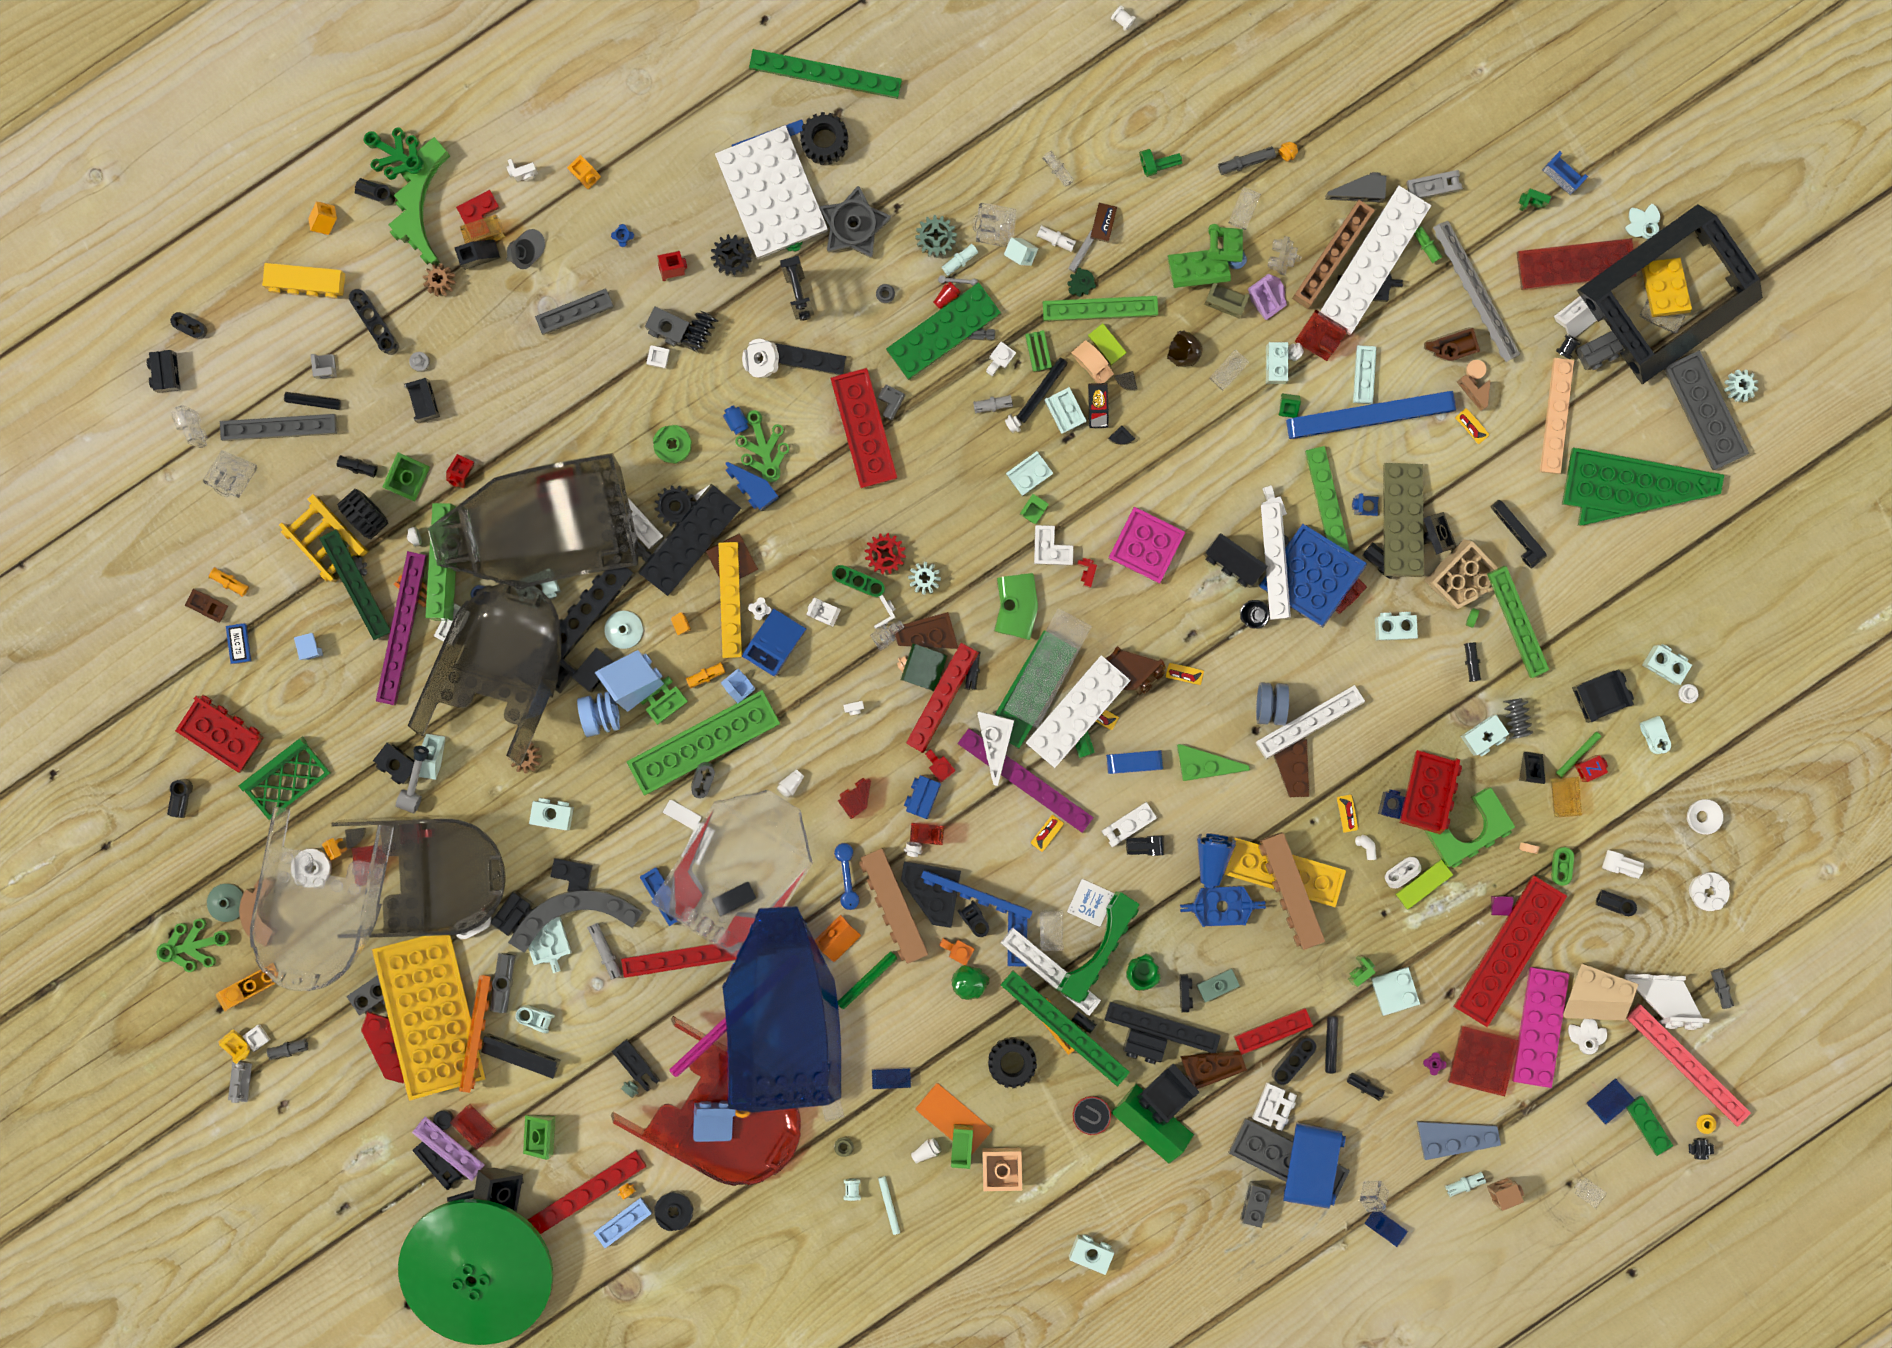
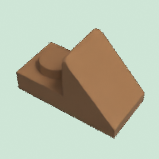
M1464 375L1457 381L1458 385L1480 411L1488 406L1490 380L1480 388L1476 387L1477 383L1471 376Z

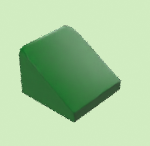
M1282 393L1278 415L1290 418L1298 417L1301 403L1300 396Z

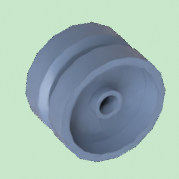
M1260 682L1256 701L1257 724H1269L1272 716L1274 725L1285 726L1289 710L1288 684L1277 683L1273 691L1271 683Z

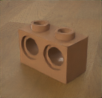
M1508 1177L1487 1185L1493 1203L1502 1211L1524 1203L1522 1187Z

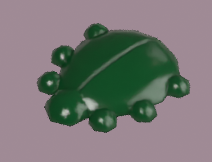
M1077 268V272L1070 275L1072 281L1067 283L1068 286H1071L1068 289L1069 293L1072 295L1076 293L1078 297L1082 293L1088 295L1091 288H1096L1093 274L1081 268Z

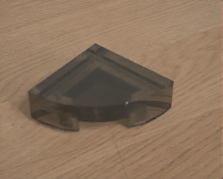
M1133 371L1114 376L1118 385L1128 391L1138 390Z
M366 827L345 830L347 849L357 846L362 841L366 833Z

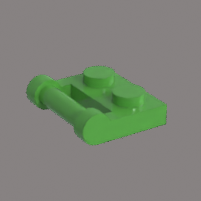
M1217 224L1210 225L1208 227L1210 235L1208 257L1212 260L1242 262L1243 229L1219 227ZM1218 237H1223V251L1218 249Z

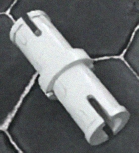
M1042 225L1036 236L1051 242L1053 246H1060L1069 252H1072L1076 243L1075 240L1061 235V232H1054Z

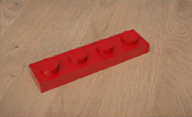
M1302 1008L1234 1036L1241 1055L1313 1027L1306 1008Z

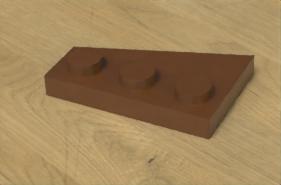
M948 612L893 627L898 646L912 647V644H917L927 648L958 649Z
M1301 739L1274 755L1275 762L1290 798L1309 797L1307 739Z
M1240 1051L1180 1056L1188 1080L1197 1089L1247 1071Z

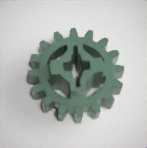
M934 215L933 220L926 217V223L920 222L922 228L916 229V232L920 235H916L915 239L920 240L917 246H923L922 253L928 251V257L935 253L936 258H938L939 253L946 256L945 250L952 251L950 245L956 244V241L952 238H956L957 233H952L955 230V226H949L950 220L944 222V216H941L940 220H938L936 215ZM932 225V228L928 232H925V230ZM939 225L943 226L946 231H943ZM934 233H938V240H934ZM947 240H948V242H947L943 247L940 248V245H941L944 241H947ZM925 242H929L933 245V248L929 247Z

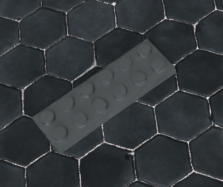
M1700 350L1666 367L1664 371L1712 471L1748 455V449Z
M1245 1118L1228 1153L1286 1182L1293 1141ZM1337 1164L1333 1194H1336V1198L1350 1172L1349 1169Z

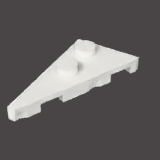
M978 711L977 715L993 784L998 786L1014 720Z

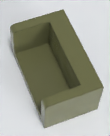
M1212 283L1204 305L1240 318L1250 294L1242 295L1217 285V283Z

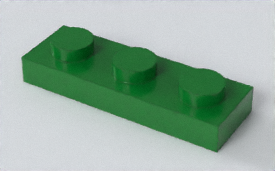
M1640 1095L1624 1105L1656 1156L1673 1147V1144L1643 1096Z

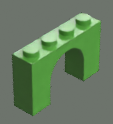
M1486 787L1471 796L1483 818L1482 832L1475 840L1461 842L1452 835L1449 828L1448 830L1445 829L1441 835L1424 830L1447 867H1457L1463 863L1462 859L1467 856L1471 858L1479 853L1478 849L1483 846L1485 848L1490 847L1495 843V839L1500 836L1504 838L1512 833L1511 830L1515 828L1491 787Z

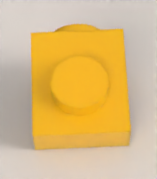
M234 1029L218 1041L219 1046L232 1056L235 1064L240 1060H245L250 1053V1046Z

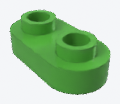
M1559 847L1553 853L1551 878L1555 884L1561 886L1569 884L1573 875L1574 854L1567 847ZM1561 853L1565 854L1564 860L1560 859ZM1560 872L1564 875L1562 879L1558 878Z

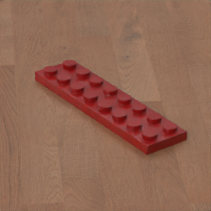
M1532 876L1453 1007L1488 1028L1567 898V895L1536 876Z

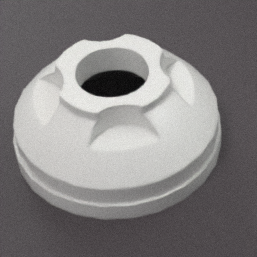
M1698 800L1689 807L1687 822L1697 833L1712 834L1722 825L1723 812L1714 801ZM1700 811H1704L1707 815V819L1704 822L1697 820V813Z

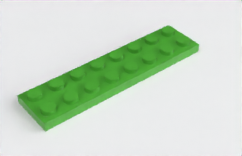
M761 690L628 760L627 764L645 796L691 772L699 764L709 762L780 725V722L764 691Z

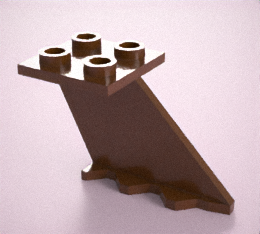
M1118 646L1110 656L1105 658L1130 680L1122 691L1136 690L1139 696L1142 693L1146 694L1152 688L1151 684L1156 679L1160 680L1166 673L1164 671L1166 666L1162 659L1157 661L1123 651Z

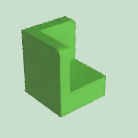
M1032 494L1020 515L1036 524L1049 504Z

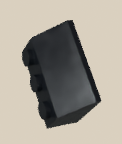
M1221 533L1215 537L1203 554L1208 563L1213 566L1216 564L1222 568L1221 572L1229 577L1232 575L1237 578L1236 582L1244 588L1247 586L1252 587L1268 567Z
M499 1168L478 1170L473 1199L499 1203L517 1212L523 1174Z

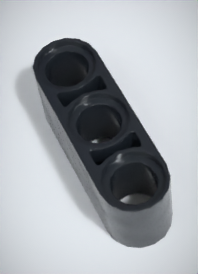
M1308 1036L1300 1037L1273 1068L1272 1078L1278 1084H1288L1315 1053L1317 1046L1314 1040ZM1305 1041L1311 1042V1047L1308 1050L1302 1049V1044ZM1292 1056H1298L1299 1060L1296 1065H1290L1289 1063ZM1279 1071H1286V1077L1284 1079H1277V1073Z

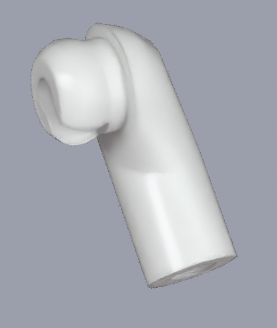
M1366 835L1357 836L1355 843L1357 846H1362L1366 849L1367 860H1376L1374 841Z

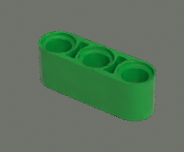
M837 565L832 571V576L836 582L873 598H879V596L885 593V586L880 580L844 565ZM844 569L846 577L843 579L836 578L837 570ZM858 576L864 579V584L860 587L853 584L854 579ZM872 585H881V592L873 594L871 592Z

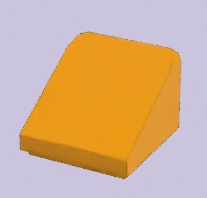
M683 612L671 618L677 635L691 631Z

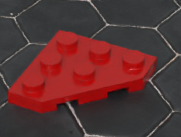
M367 1011L361 1032L384 1078L403 1084L404 1080L389 1019L386 1016Z

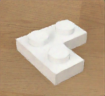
M1035 525L1034 564L1073 565V546L1054 545L1055 526Z

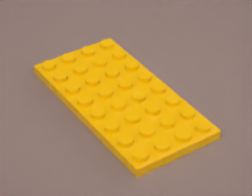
M449 929L372 949L408 1100L460 1087L471 1018ZM479 1050L476 1057L479 1058L477 1070H474L473 1075L475 1082L485 1080Z

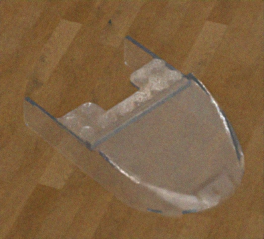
M274 807L250 926L251 948L254 950L258 966L274 983L295 991L318 990L332 984L345 974L359 957L371 936L382 906L380 898L394 827L378 824L371 862L359 860L351 862L346 878L312 872L313 857L309 852L284 847L290 809Z

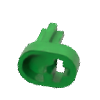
M1150 149L1139 152L1146 177L1156 175L1157 171L1183 164L1180 153L1154 160Z

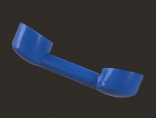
M841 843L836 846L834 852L835 857L842 864L845 893L842 894L840 902L845 909L853 910L860 901L858 894L852 890L849 860L852 859L854 851L849 844Z

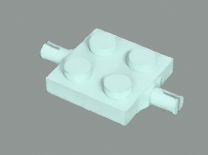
M560 916L547 923L528 947L533 964L550 962L553 973L561 971L557 960L564 955L572 953Z

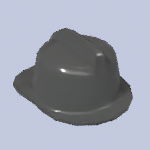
M528 229L523 232L516 240L509 243L506 260L512 262L519 269L529 268L544 252L545 239L543 235L535 229Z

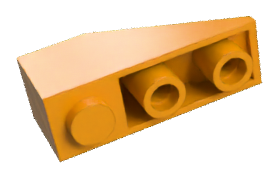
M270 964L219 991L215 996L224 1012L276 984L280 979Z

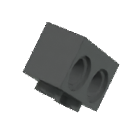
M378 975L346 996L358 1015L366 1014L367 1011H375V1006L380 1002L382 1005L385 1004L383 995H379L376 992V987L380 985ZM362 996L367 998V1006L361 1004L360 998Z
M1249 1182L1240 1217L1242 1223L1262 1228L1271 1194L1269 1186Z

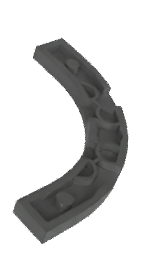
M589 889L567 891L548 898L545 902L531 910L519 924L508 943L525 953L535 936L547 923L571 911L595 910L603 912L631 928L634 927L643 911L628 901L608 892Z

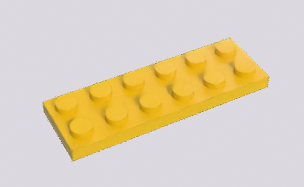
M1234 837L1236 846L1224 875L1274 889L1272 884L1275 881L1272 874L1269 875L1265 864L1268 862L1266 856L1261 855L1258 844ZM1292 855L1309 900L1336 907L1346 870Z

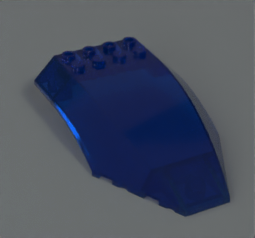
M797 906L759 908L755 921L749 928L750 931L738 951L737 959L730 968L729 976L722 985L727 1031L728 1108L747 1112H762L830 1105L841 1099V1033L835 980Z

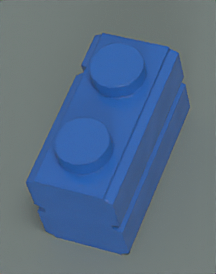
M921 775L919 779L915 777L911 786L914 789L912 796H907L904 804L907 807L906 811L928 819L941 783Z

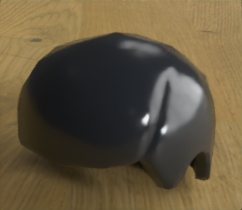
M1249 600L1243 604L1240 610V619L1249 628L1260 629L1267 625L1270 620L1269 607L1263 601Z

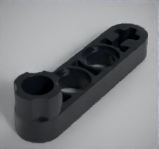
M360 289L352 290L349 294V301L378 344V348L385 354H395L399 349V344L368 295ZM356 294H359L360 296L363 295L361 297V300L365 304L364 306H362L358 301H354L356 299ZM367 309H372L374 312L371 319H365L364 312ZM377 325L384 327V332L381 335L374 333V328ZM385 340L392 343L390 348L385 349L387 347Z
M1497 500L1491 505L1493 512L1526 549L1521 558L1527 566L1532 569L1547 557L1543 548L1501 500Z

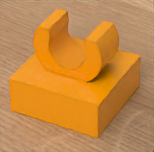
M331 838L322 844L330 861L337 859L347 850L346 847L339 849L337 846L338 843L343 841L342 838L337 840Z

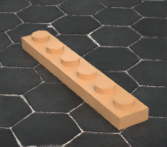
M1553 359L1540 472L1561 474L1574 360Z

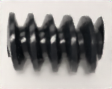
M703 311L695 313V317L698 320L691 321L695 327H688L692 334L685 333L684 336L687 340L681 341L683 346L696 353H699L698 349H705L701 343H708L705 335L711 336L712 334L708 329H715L712 322H718V319Z

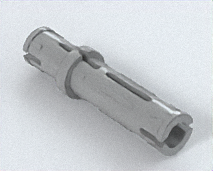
M599 923L587 927L603 960L601 963L605 965L611 977L610 979L612 980L623 975L616 963V956L612 954Z

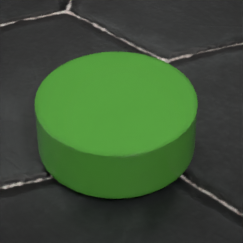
M1471 609L1466 626L1474 627L1480 610Z

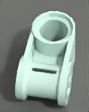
M1660 716L1640 723V729L1652 753L1661 754L1670 750L1671 741ZM1659 742H1662L1663 746L1658 748L1657 745Z
M523 1005L517 1010L515 1017L520 1024L542 1033H549L548 1027L555 1014L530 1005ZM522 1010H527L530 1013L529 1019L521 1017Z

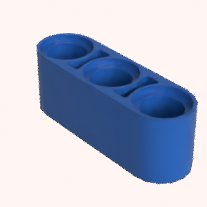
M1162 750L1106 755L1108 774L1163 769Z

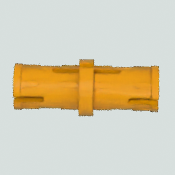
M216 567L209 574L210 579L222 584L226 590L229 588L241 595V597L249 589V586L236 580L235 576L227 575Z
M719 662L712 667L703 668L700 672L686 677V680L692 689L704 682L709 683L711 679L726 672L722 663Z

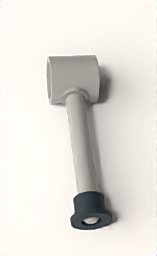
M424 746L414 747L415 762L408 790L402 789L396 801L397 808L413 814L416 813L422 796L415 793L422 762L429 754V749Z

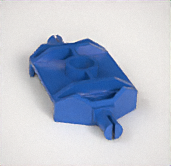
M1243 886L1215 887L1214 889L1200 888L1193 903L1180 904V908H1184L1180 909V912L1194 913L1202 927L1246 925L1252 910L1266 909L1265 901L1251 900ZM1219 901L1227 903L1225 911H1218L1217 903Z

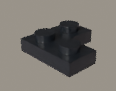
M554 858L551 878L569 881L567 891L588 889L593 865Z

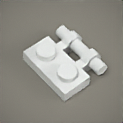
M1266 1083L1252 1119L1270 1127L1273 1120L1278 1121L1276 1129L1283 1131L1285 1124H1288L1290 1111L1295 1107L1297 1095L1290 1092L1288 1098L1285 1099L1283 1098L1284 1089ZM1280 1103L1285 1105L1281 1115L1276 1114Z

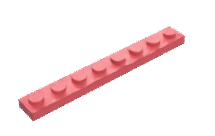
M1637 1004L1627 1014L1626 1019L1735 1126L1738 1127L1751 1114L1642 1005Z

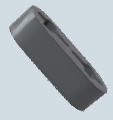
M703 762L696 769L691 783L692 795L696 798H704L710 790L715 775L711 763ZM708 768L710 773H706L705 778H703L702 771ZM702 783L704 790L697 792L696 788H699Z

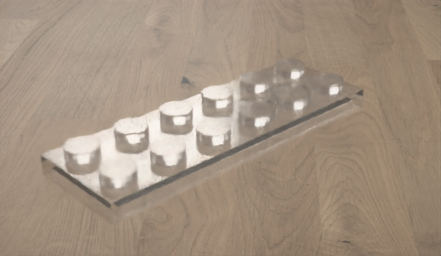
M1058 608L1004 711L1038 728L1092 626Z

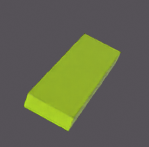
M1440 859L1395 895L1408 910L1448 880L1453 874Z

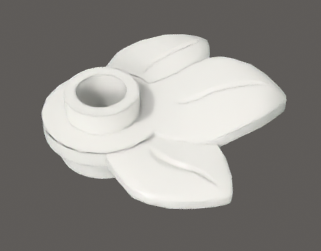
M1584 1019L1580 1027L1576 1025H1569L1568 1027L1571 1041L1578 1044L1581 1052L1586 1055L1594 1054L1598 1050L1599 1045L1603 1044L1607 1039V1029H1598L1594 1019ZM1587 1041L1592 1043V1048L1586 1046Z

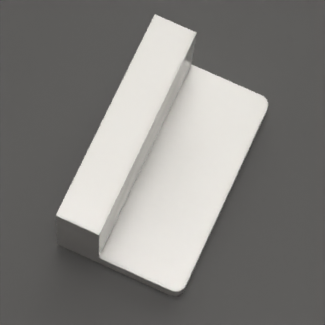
M1581 296L1554 316L1555 321L1566 329L1568 335L1574 338L1597 321Z

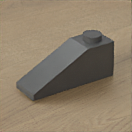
M1372 172L1370 175H1365L1328 191L1325 195V200H1361L1362 202L1382 203L1386 195V176L1381 175L1379 172Z

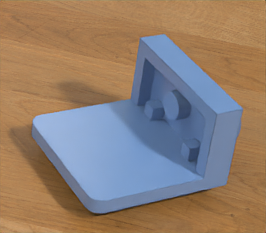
M701 1101L700 1103H694V1141H730L732 1139L733 1116H735L736 1111L733 1102L720 1101L719 1103H711L709 1101Z

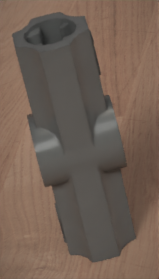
M498 953L495 978L492 982L493 992L490 1011L507 1013L510 990L513 985L512 977L516 955ZM500 978H504L507 981L506 988L499 986L498 981Z

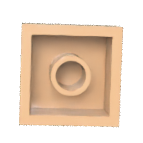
M982 1148L983 1191H1022L1021 1148Z

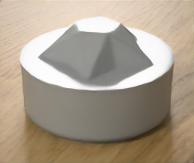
M415 352L411 355L409 363L415 371L423 372L429 367L430 360L426 354Z

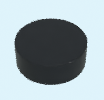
M441 1110L435 1114L433 1122L441 1130H446L452 1126L454 1116L448 1110Z

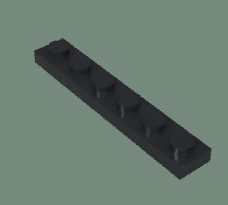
M1109 1001L1104 1018L1105 1021L1210 1053H1216L1221 1035L1111 1001Z

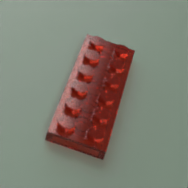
M1632 238L1518 251L1517 260L1521 290L1587 283L1634 250ZM1635 273L1630 278L1636 277L1637 274Z

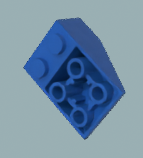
M773 609L749 643L742 657L776 677L806 628Z

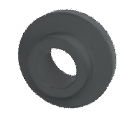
M889 284L880 285L876 290L877 299L881 303H890L895 297L894 288ZM888 291L889 296L883 297L882 292Z

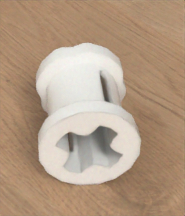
M1121 5L1114 12L1111 20L1117 21L1123 26V30L1126 31L1133 24L1136 17L1130 16L1123 10L1124 7Z

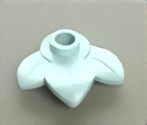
M1654 204L1649 205L1645 212L1637 208L1630 209L1629 220L1631 224L1627 225L1625 229L1631 236H1642L1648 240L1660 231L1658 226L1660 213ZM1646 228H1651L1652 233H1647Z

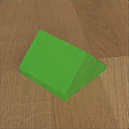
M397 452L382 487L415 502L430 466Z
M525 1115L523 1154L545 1160L553 1156L555 1116Z

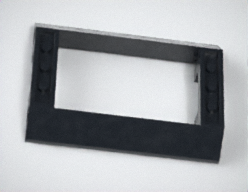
M1699 204L1692 207L1576 290L1599 322L1604 319L1625 349L1620 353L1641 384L1650 380L1763 298L1761 281L1755 270L1717 215ZM1695 231L1701 245L1704 247L1710 244L1729 271L1730 275L1725 279L1737 293L1653 353L1611 290Z

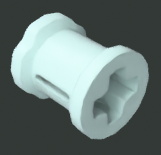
M844 1179L845 1196H843V1199L848 1201L860 1200V1179Z

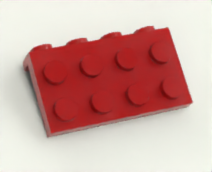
M203 694L202 696L195 695L193 698L195 701L175 732L236 772L241 773L264 737L260 735V731L255 727L250 726L249 728L244 725L245 721L235 715L234 717L229 715L228 710L223 706L212 704L213 700Z
M1419 750L1415 752L1399 823L1440 835L1445 829L1448 830L1451 821L1448 818L1449 812H1452L1454 807L1452 797L1458 789L1456 779L1457 776H1460L1462 770L1460 759L1450 760Z

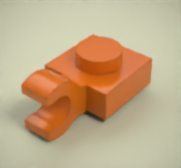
M942 938L939 944L941 947L951 951L949 954L950 958L963 965L967 964L974 951L973 947L958 939L954 944Z

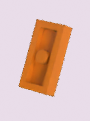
M840 915L813 942L823 954L835 962L861 937V934Z

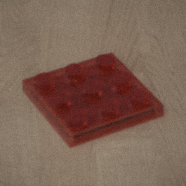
M1461 1025L1447 1082L1505 1097L1519 1040Z

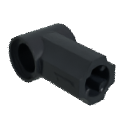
M362 178L356 182L354 192L356 195L380 202L384 206L394 203L395 193L388 186ZM387 191V197L381 199V195Z
M1372 542L1362 556L1378 568L1377 570L1384 575V550Z
M180 779L171 783V796L167 815L185 818L189 794L193 790L190 780ZM180 783L184 785L183 793L178 789Z
M1164 836L1126 838L1127 855H1164Z
M1602 889L1596 898L1595 905L1623 916H1633L1637 911V904L1633 900ZM1626 902L1630 904V910L1627 913L1622 909L1623 904Z

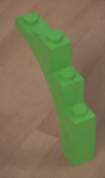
M433 137L417 151V155L424 161L423 169L417 174H410L408 171L401 173L409 183L394 196L398 200L395 202L403 213L388 225L392 229L390 233L397 241L399 239L404 243L408 241L414 250L419 249L422 252L420 257L427 265L431 263L437 266L440 261L432 251L426 237L423 207L426 192L433 176L450 155L437 139Z

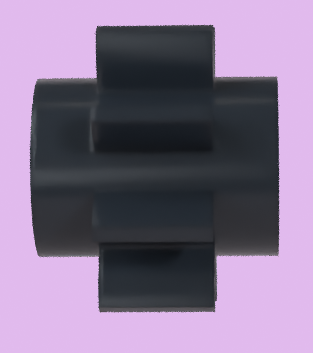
M1694 1138L1693 1144H1689V1153L1694 1155V1159L1707 1160L1710 1154H1714V1145L1709 1143L1707 1138Z

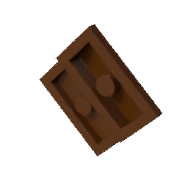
M740 533L723 541L738 542L739 579L758 570ZM717 544L706 550V553L720 578L719 545Z

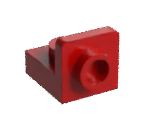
M456 454L446 471V480L452 486L464 488L465 480L474 467V461Z
M1083 558L1082 561L1078 560L1077 565L1088 568L1087 571L1083 570L1081 581L1084 582L1083 587L1091 588L1097 565L1093 564V560Z

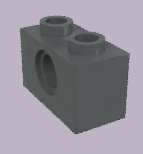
M654 306L645 328L648 330L649 335L655 338L661 336L666 339V343L675 347L676 344L682 346L681 341L685 339L684 335L688 333V327L691 325L689 322ZM665 324L672 325V329L669 332L662 331Z

